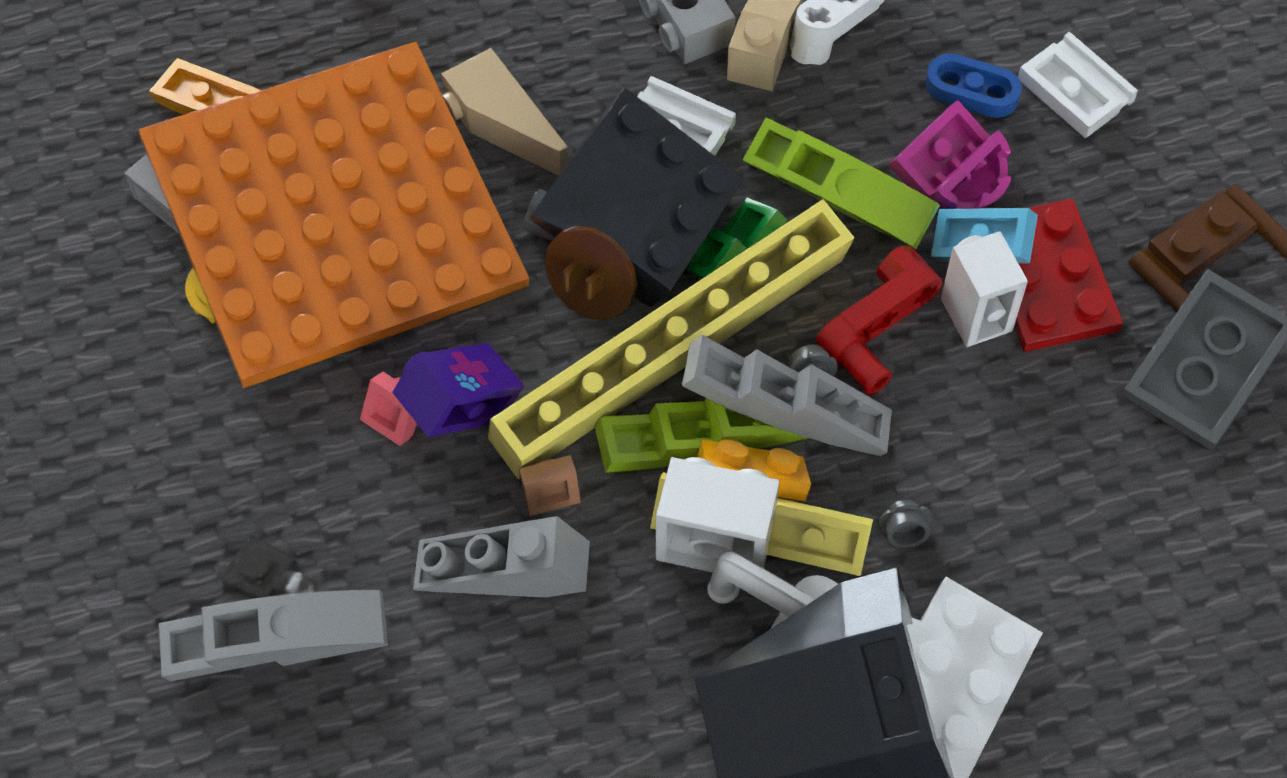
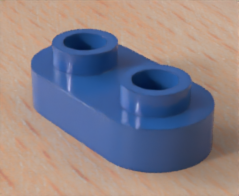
M943 54L934 58L929 64L925 82L928 93L934 99L949 105L959 100L967 110L994 118L1011 114L1018 106L1022 91L1021 82L1013 72L957 54ZM950 80L955 82L957 85H950L943 81ZM997 94L1002 98H993L988 95Z

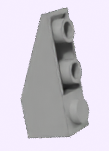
M558 516L421 539L418 546L413 590L526 597H553L586 592L590 541Z

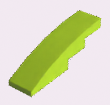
M708 398L700 402L658 403L654 405L650 414L602 416L595 425L605 473L669 467L671 457L684 460L697 457L702 439L716 442L734 440L746 447L758 449L807 439V437L773 427L730 410Z

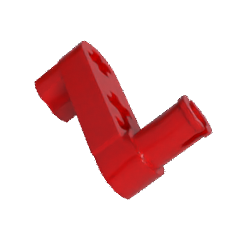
M910 245L897 247L878 266L876 276L884 285L831 320L820 330L815 339L816 345L821 346L828 352L829 357H834L837 365H842L868 396L874 395L883 389L891 380L893 373L878 360L865 344L933 299L943 285V279Z

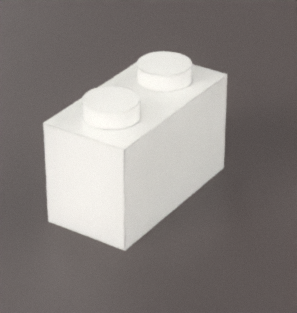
M1001 231L984 237L980 235L970 236L952 249L941 300L966 347L1012 332L1028 280Z

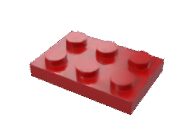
M1074 199L1030 207L1029 209L1038 214L1030 263H1018L1028 282L1014 325L1023 352L1119 332L1123 325L1122 318Z

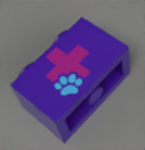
M485 343L415 354L405 364L403 368L404 373L392 393L428 437L490 425V419L511 406L525 386L491 345Z

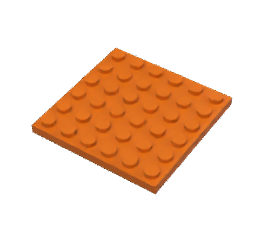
M417 42L138 129L143 147L243 389L529 286V276Z

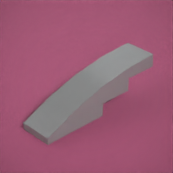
M704 335L699 336L690 343L682 383L683 387L730 410L794 434L876 456H882L887 453L892 409L811 364L798 373L759 350H755L743 358Z

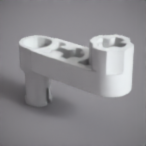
M807 0L797 9L789 44L792 51L791 57L802 64L821 65L827 62L833 42L876 11L885 0H852V2L850 0Z

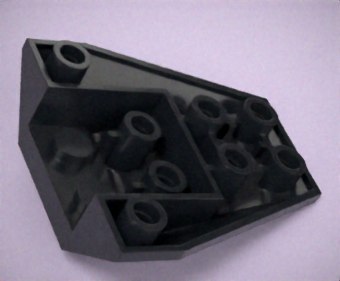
M898 568L839 583L694 679L718 778H954L944 738L937 739L907 628V625L913 624Z

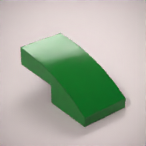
M747 197L722 232L714 228L710 230L684 271L703 279L785 225L788 220L777 209Z

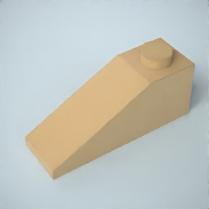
M748 0L741 12L728 47L727 80L773 91L791 40L797 9L805 0Z
M492 48L441 73L445 93L442 96L454 121L460 119L470 133L559 176L569 162L567 145Z

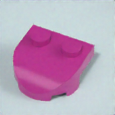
M959 100L950 105L888 164L907 186L937 202L940 205L939 209H983L997 201L1005 193L1011 181V176H1007V157L1011 151L1006 139L999 130L990 136Z

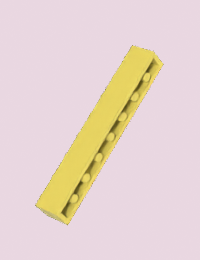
M822 199L491 418L488 433L489 441L519 480L521 478L519 468L550 459L593 430L600 417L614 416L685 368L690 343L699 336L704 335L718 344L722 343L842 262L854 240V236L825 200Z

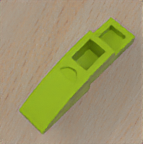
M765 118L743 158L745 163L816 199H824L833 209L908 246L910 245L914 249H917L940 207L934 200L853 156L800 130L796 132L768 118Z

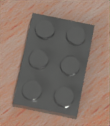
M1207 269L1126 385L1122 396L1213 451L1287 342V315Z

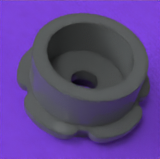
M806 345L799 348L791 355L788 361V367L798 373L812 364L834 376L838 368L836 359L829 357L828 352L818 345Z
M900 500L890 505L888 510L881 515L879 524L883 528V534H887L889 543L894 547H915L928 539L930 535L928 523L932 521V513L925 506L919 507L915 501Z

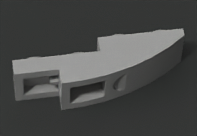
M380 590L323 591L235 601L202 607V615L159 623L161 677L169 681L273 661L286 666L388 646L383 592Z

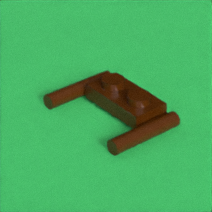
M1233 184L1225 192L1220 191L1152 239L1148 248L1142 249L1132 256L1129 260V265L1178 312L1189 296V293L1180 285L1237 246L1255 231L1260 233L1287 259V231L1237 184Z

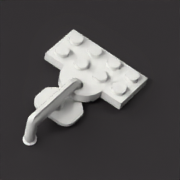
M729 551L719 557L708 584V594L715 602L724 604L733 601L738 596L740 588L780 611L771 627L773 628L838 585V583L827 577L814 575L802 579L794 587L742 555ZM945 577L922 619L912 618L913 624L907 625L936 737L937 739L944 738L954 778H969L1042 632Z

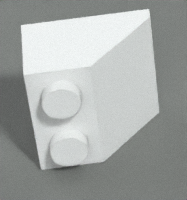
M671 457L656 513V560L713 572L719 557L725 552L733 551L764 568L777 505L780 480L769 478L765 473L754 469L735 471L717 467L710 461L702 458L691 457L684 460Z

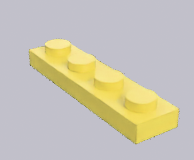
M665 472L662 473L659 479L651 529H656V513L667 475ZM777 498L767 555L861 576L873 519Z

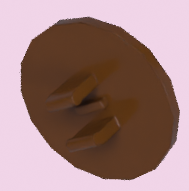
M574 226L561 231L548 245L545 257L547 278L556 295L570 309L587 318L607 320L619 316L633 302L637 288L635 268L626 251L611 236L594 227Z

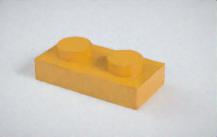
M702 439L697 458L708 460L717 467L735 471L742 469L761 471L769 478L780 480L778 498L806 502L811 482L804 456L796 455L794 452L783 448L764 450L746 447L734 440L716 442Z

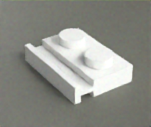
M1070 32L1065 34L1063 40L1058 44H1051L1021 66L1018 74L1020 82L1084 138H1087L1119 114L1120 109L1126 104L1131 105L1135 101L1138 92L1134 86Z
M653 76L649 78L646 89L637 96L714 156L724 143L728 131L732 130L735 126L736 113Z

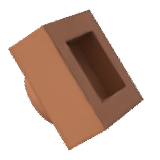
M571 455L557 459H546L534 465L519 468L529 516L581 503L577 473Z

